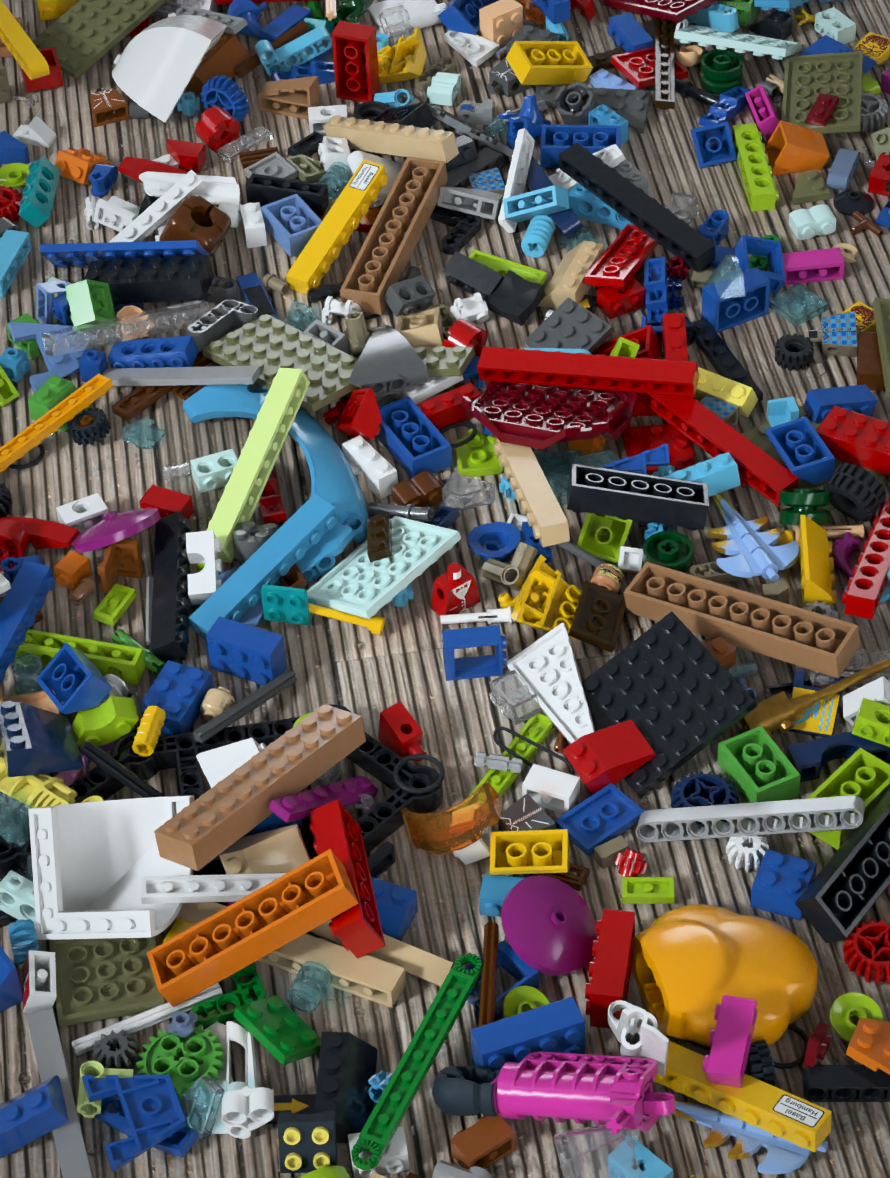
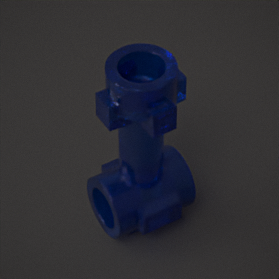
M669 277L667 279L668 291L671 294V297H668L669 304H671L673 309H680L684 303V296H679V291L682 290V280L677 277Z

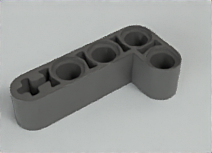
M225 300L189 325L187 336L192 335L198 352H200L203 347L209 345L212 341L220 339L232 329L237 330L244 324L258 319V309L255 306L236 300Z

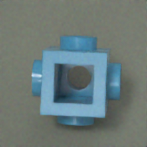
M7 347L4 353L0 355V366L10 381L19 383L25 373L29 371L30 361L28 360L27 351Z

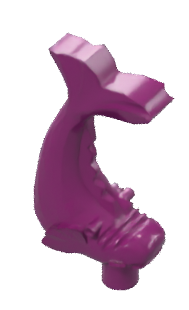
M847 532L843 534V539L835 540L832 546L831 557H833L836 567L850 578L853 575L850 557L852 553L861 549L862 541L857 537H852V534Z

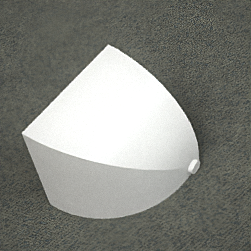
M178 15L155 22L135 36L125 47L123 53L117 55L114 60L116 65L112 71V77L116 84L133 101L158 119L166 122L205 54L218 43L227 26L210 18L195 15Z
M194 795L94 801L28 809L37 940L153 937L163 932L176 918L183 903L141 904V876H183L193 874V869L160 857L154 831L182 811L183 808L194 802Z

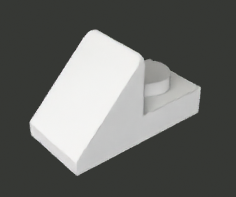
M35 116L29 125H20L13 134V137L23 144L49 148L57 135L38 116Z

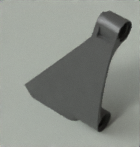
M389 325L367 329L371 337L351 373L349 383L359 388L373 389L375 397L396 394L403 391L406 386L427 383L428 372L426 366L401 333Z

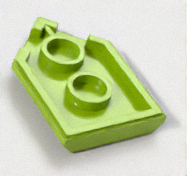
M469 429L467 431V435L464 436L462 439H458L455 443H459L468 438L472 434L473 429ZM477 429L476 436L469 443L454 448L458 471L461 477L497 475L503 471L499 463V456H495L493 449L496 438L490 435L487 437Z

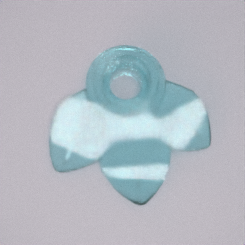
M584 226L569 239L562 235L557 240V244L567 246L568 253L583 241L597 243V240L594 239L591 229Z
M146 418L140 419L134 424L126 425L121 435L123 441L134 444L141 449H151L155 447V442L160 441L165 436L166 432L152 427V419Z

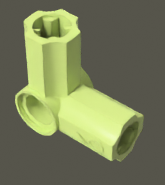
M98 1061L84 1062L80 1067L77 1113L82 1114L84 1118H94L95 1115L101 1114L102 1099L89 1102L82 1076L93 1075V1078H106L107 1075H117L118 1078H133L134 1069L104 1068Z

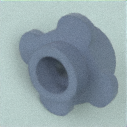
M175 1011L172 1014V1022L167 1027L169 1033H175L178 1037L190 1036L195 1030L194 1022L198 1019L197 1014L194 1012L187 1014Z

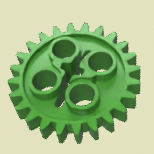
M202 1024L187 1037H178L175 1033L171 1034L169 1031L164 1033L159 1029V1037L149 1036L151 1044H143L144 1052L138 1053L139 1061L136 1062L138 1075H170L180 1102H183L185 1095H189L191 1099H194V1092L196 1091L203 1095V1087L212 1088L211 1079L219 1080L218 1071H224L222 1062L225 1061L222 1043L219 1042L217 1035L213 1036L210 1028L204 1031Z

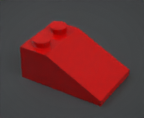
M648 325L605 341L593 352V355L602 354L610 356L619 337H622L640 345L635 358L644 357L661 360L662 342L652 325Z
M631 719L584 735L562 750L592 795L610 783L615 785L656 756Z

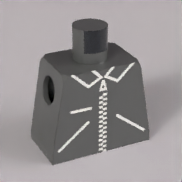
M506 58L489 72L490 83L487 84V90L490 94L499 92L506 97H511L533 87V85H521Z
M529 794L524 795L498 817L499 831L556 830V823Z

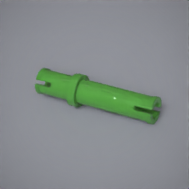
M123 629L116 630L115 632L121 638L113 634L112 641L119 645L142 648L146 668H149L158 676L161 672L159 667L163 669L166 663L157 658L151 652V649H146L135 641Z

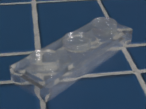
M259 126L219 148L217 156L231 164L240 159L239 153L257 150L273 141L274 133L263 126Z

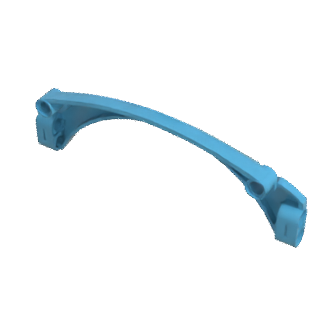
M251 384L207 385L184 401L183 410L190 421L196 424L204 420L222 417H242L256 420L269 390L261 385L254 389ZM300 407L288 435L300 445L306 456L311 475V497L316 494L333 505L338 517L336 525L328 530L321 537L320 541L306 552L301 560L296 562V565L308 581L306 584L308 585L333 568L335 565L334 557L343 552L351 539L357 544H363L367 540V519H369L360 485L347 458L323 426Z

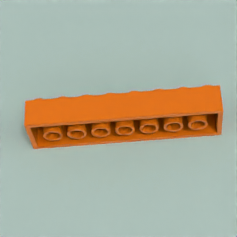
M329 849L148 951V959L160 994L175 1007L357 905L358 901L344 865L333 851Z

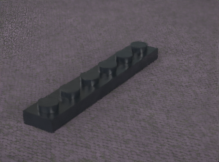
M707 319L692 322L698 330L696 344L720 376L753 388L758 401H762V391Z

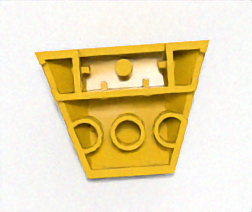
M419 27L413 30L414 34L409 37H400L398 43L390 47L387 45L377 51L379 83L402 82L422 75L427 53Z
M541 554L522 585L510 618L546 633L564 622L569 633L580 590L575 585H569L561 578L562 573L558 569L554 571L545 563L546 558Z

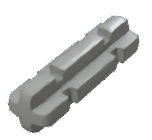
M477 752L474 758V765L483 768L486 765L489 769L506 772L510 769V772L519 774L523 768V760L519 758H512L510 760V757L495 754L487 756V753Z

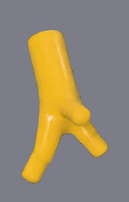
M801 9L803 15L795 14L793 16L801 20L797 23L798 27L804 23H815V15L808 14L804 9Z

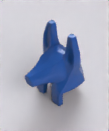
M233 0L228 8L227 15L244 18L248 24L238 33L261 40L260 30L263 27L259 24V21L262 17L261 12L265 9L267 3L264 1L257 6L251 0Z
M535 94L524 96L519 114L514 112L499 114V118L508 119L507 145L510 147H515L518 130L525 128L535 140L541 136L542 125L551 124L550 120L542 119Z

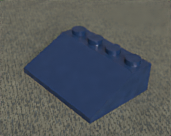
M5 701L0 704V747L8 778L84 769L68 717L22 702Z

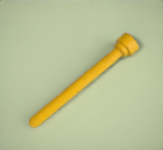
M309 603V610L312 614L367 627L371 634L381 636L383 632L385 617L376 615L367 619Z

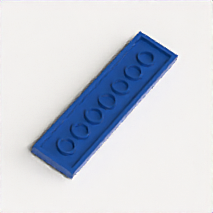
M197 240L40 244V253L57 268H66V265L83 268L85 265H90L92 261L96 260L110 261L116 259L129 260L135 258L209 255Z

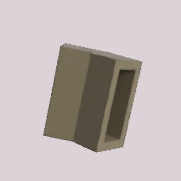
M706 266L699 272L694 270L691 278L692 287L702 288L720 281L722 269Z
M781 580L773 584H762V596L788 604L789 587Z

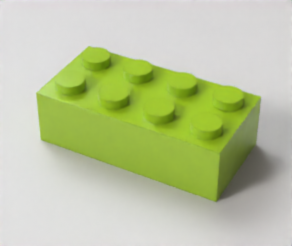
M859 748L807 799L858 796L865 804L864 819L890 787V765L864 749ZM827 812L822 813L824 815H831ZM856 828L812 831L809 833L838 850Z

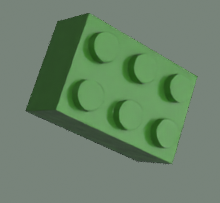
M762 726L718 743L717 763L748 803L788 800L799 795L801 775Z

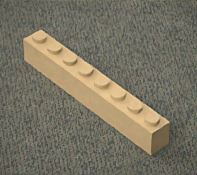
M340 115L331 117L323 125L327 137L346 138L349 149L445 161V163H448L459 154L454 132L442 129L434 130L428 127L405 126L398 123H385L384 121L376 122L369 119L341 117Z
M496 438V443L493 444L495 456H499L500 466L504 468L506 479H510V486L512 491H515L517 502L521 503L523 514H527L528 525L532 527L535 539L540 540L542 547L569 542L568 521L531 447L500 442Z

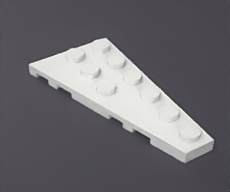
M562 622L508 660L506 666L567 741L572 744L580 737L595 732L567 628L564 622Z

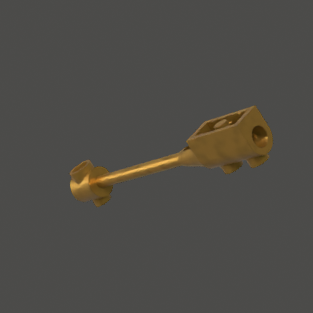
M890 657L813 694L788 699L784 691L757 703L758 706L739 720V723L744 732L762 726L771 738L773 737L771 732L777 729L781 733H785L794 727L792 722L796 721V718L814 706L815 703L889 669Z

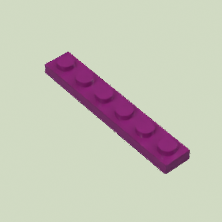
M360 775L273 799L268 809L288 823L311 816L310 811L336 799L343 806L375 798L379 789L371 784L368 778Z

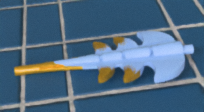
M721 493L711 496L726 526L710 528L707 530V535L716 539L727 540L712 542L711 548L725 555H737L728 558H718L716 563L721 569L733 576L750 578L761 575L764 579L776 582L779 580L778 571L789 569L797 562L799 545L796 541L774 546L781 538L780 527L761 532L767 526L768 516L746 521Z
M675 1100L676 1110L672 1113L673 1115L711 1128L710 1134L703 1143L705 1149L722 1145L730 1136H734L737 1139L733 1149L728 1152V1159L730 1160L748 1158L755 1154L761 1146L766 1148L767 1156L757 1168L759 1173L773 1175L790 1173L800 1168L806 1162L809 1154L811 1155L812 1153L808 1149L799 1147L781 1137L774 1136L756 1126L749 1125L745 1121L727 1115L711 1106ZM823 1141L817 1151L826 1153L828 1141Z

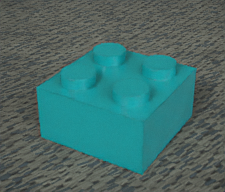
M304 18V21L309 26L307 32L317 27H325L332 34L334 22Z

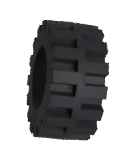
M793 333L792 336L786 334V337L782 336L780 340H777L775 362L777 361L778 366L782 365L781 368H788L789 371H792V369L799 371L800 368L802 370L806 369V366L809 367L813 362L814 345L810 338H804L802 334L797 336V334Z

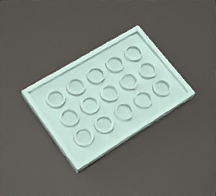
M698 25L675 30L674 38L680 39L679 42L690 44L691 42H698L699 46L704 47L716 45V48L721 50L735 48L734 51L738 53L753 51V55L764 56L770 54L772 55L771 58L780 60L787 56L795 55L802 48V43L734 31L724 32Z
M394 516L391 519V557L370 562L367 555L366 540L307 590L308 598L314 599L317 605L369 619L385 604L389 603L401 590L407 588L408 584L416 577L422 575L423 571L431 564L437 562L446 551L453 548L461 539L459 531Z

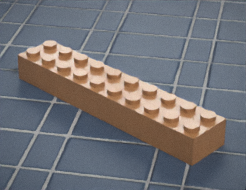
M415 157L406 158L340 289L342 303H346L347 300H353V303H357L361 307L360 312L383 314L387 306L383 297L390 285L398 283L438 201L440 187L445 186L448 181L445 161Z
M650 562L644 564L624 591L628 613L659 622L672 611L692 633L708 638L721 636L731 645L836 678L841 676L860 647L858 625Z
M326 704L318 707L317 710L302 719L301 722L286 731L285 734L270 743L265 749L254 755L250 760L235 769L234 772L219 781L214 787L156 829L154 833L160 857L199 871L270 816L273 812L268 807L273 799L301 792L366 742L362 716Z

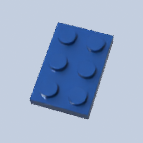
M610 783L554 820V822L556 823V829H568L569 840L589 856L594 853L595 847L616 838L638 823L639 817L644 810L615 785Z

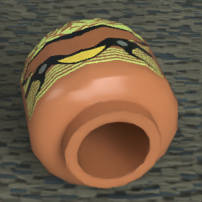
M600 564L594 570L590 582L618 593L623 582V574L613 564Z

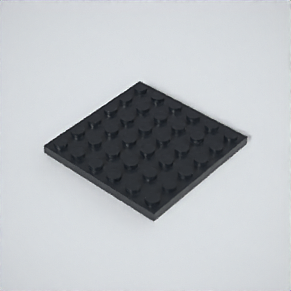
M672 611L582 682L595 732L631 719L656 754L654 758L623 778L640 799L758 706L755 700Z

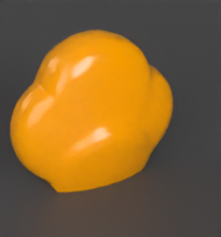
M685 905L659 916L646 930L633 937V952L630 962L632 964V973L647 1012L655 1016L658 1029L663 1034L676 1039L695 1042L711 1049L712 1046H709V1035L711 1029H716L717 1020L714 1019L717 1003H722L724 994L756 1000L758 1014L752 1042L765 1040L769 1047L783 1036L789 1024L797 1021L809 1010L816 994L818 965L813 953L799 936L779 923L767 918L740 915L729 909L714 905Z

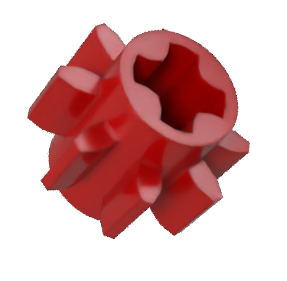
M626 848L624 854L618 852L614 863L620 867L618 873L626 877H637L639 873L645 875L648 863L643 860L645 854Z

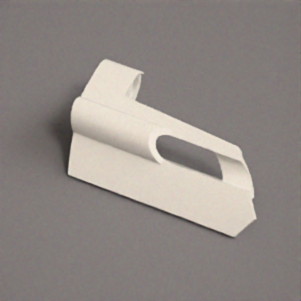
M146 171L139 175V179L143 182L144 190L149 196L161 197L186 174ZM198 175L206 185L196 194L212 204L219 205L218 208L230 217L231 228H238L239 221L241 220L239 207L241 203L239 184H237L235 177Z
M623 1000L612 1002L608 1008V1023L621 1044L620 1056L655 1059L658 1062V1074L664 1077L669 1039L657 1030L658 1024L655 1016ZM619 1010L622 1011L620 1020L613 1016L614 1012Z
M232 1021L226 1022V1025L215 1022L204 1031L210 1028L213 1036L217 1035L219 1042L222 1043L225 1061L222 1062L224 1071H218L219 1080L211 1079L212 1088L203 1087L204 1094H201V1133L229 1134L235 1138L246 1139L251 1136L252 1130L259 1128L274 1118L273 1088L271 1090L265 1087H258L253 1035ZM231 1041L238 1042L245 1048V1082H234L231 1077Z

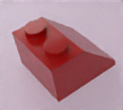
M363 388L352 391L335 427L336 430L352 439L360 435L365 440H373L379 434L381 429L379 425L382 418L373 389Z

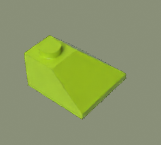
M587 513L576 546L600 559L618 564L620 547L626 544L633 520H622L618 517L607 515L602 517L593 513Z

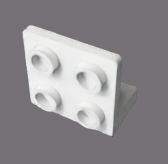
M112 196L108 201L100 198L96 202L94 221L121 232L138 217L140 207L116 196Z

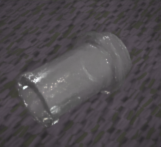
M189 462L173 466L167 464L166 467L162 468L164 480H169L170 482L175 478L191 476L192 474Z

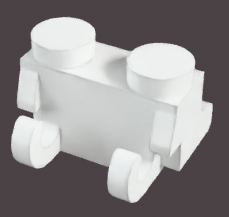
M479 292L474 293L473 297L463 300L456 298L454 305L450 307V311L456 320L464 319L470 322L477 320L481 323L489 319L486 302L482 300Z
M328 296L322 310V322L332 324V319H328L331 314L347 316L350 312H360L361 307L357 303H353V300H347L346 303H342L333 299L332 296Z

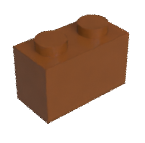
M499 1114L495 1117H481L474 1125L466 1130L457 1132L450 1139L452 1157L461 1167L470 1169L473 1166L486 1169L516 1150V1133Z

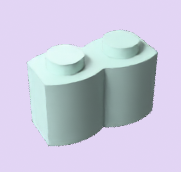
M437 72L436 76L432 77L431 87L427 88V98H429L430 104L453 106L461 88V74Z
M820 204L810 209H798L789 214V226L798 240H805L816 235L823 236L835 232L836 218L828 205Z

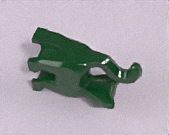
M337 0L336 19L332 18L331 22H334V27H336L339 21H344V18H346V22L357 24L359 22L357 18L365 14L374 0Z

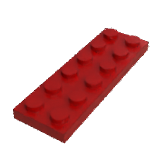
M627 224L584 276L585 284H591L595 287L603 285L612 286L613 288L625 287L659 243L635 225Z

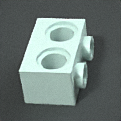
M835 7L816 13L814 27L822 36L827 35L842 44L855 40L856 23Z
M233 449L190 460L192 477L200 493L226 486L238 461Z
M10 870L0 882V910L18 920L31 919L37 930L34 884L29 879Z

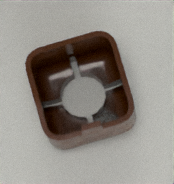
M191 194L187 196L169 218L159 241L197 240L209 253V258H211L229 231L231 219L225 212L200 195ZM197 223V224H198V227H197V228L194 230V232L192 233L191 230L193 229L194 225Z

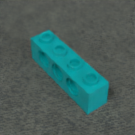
M44 156L30 164L28 168L30 170L29 175L25 180L26 186L22 191L23 198L19 203L20 210L18 215L36 229L50 218L61 170Z

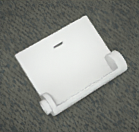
M385 0L371 4L367 10L379 26L380 32L388 35V38L411 32L417 27L421 29L442 23L438 15L445 8L446 4H437L435 0Z
M354 151L347 159L352 174L355 173L363 160L385 166L386 175L388 176L387 184L382 187L377 199L370 205V208L379 207L387 198L403 164L363 151Z

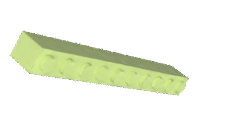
M278 369L270 390L265 396L261 410L257 414L253 428L249 432V437L241 450L240 457L233 468L232 475L225 486L223 495L217 504L215 513L209 522L207 531L213 530L216 538H220L221 552H218V559H221V562L232 563L234 558L233 533L242 527L243 522L250 521L310 385V381L302 369Z

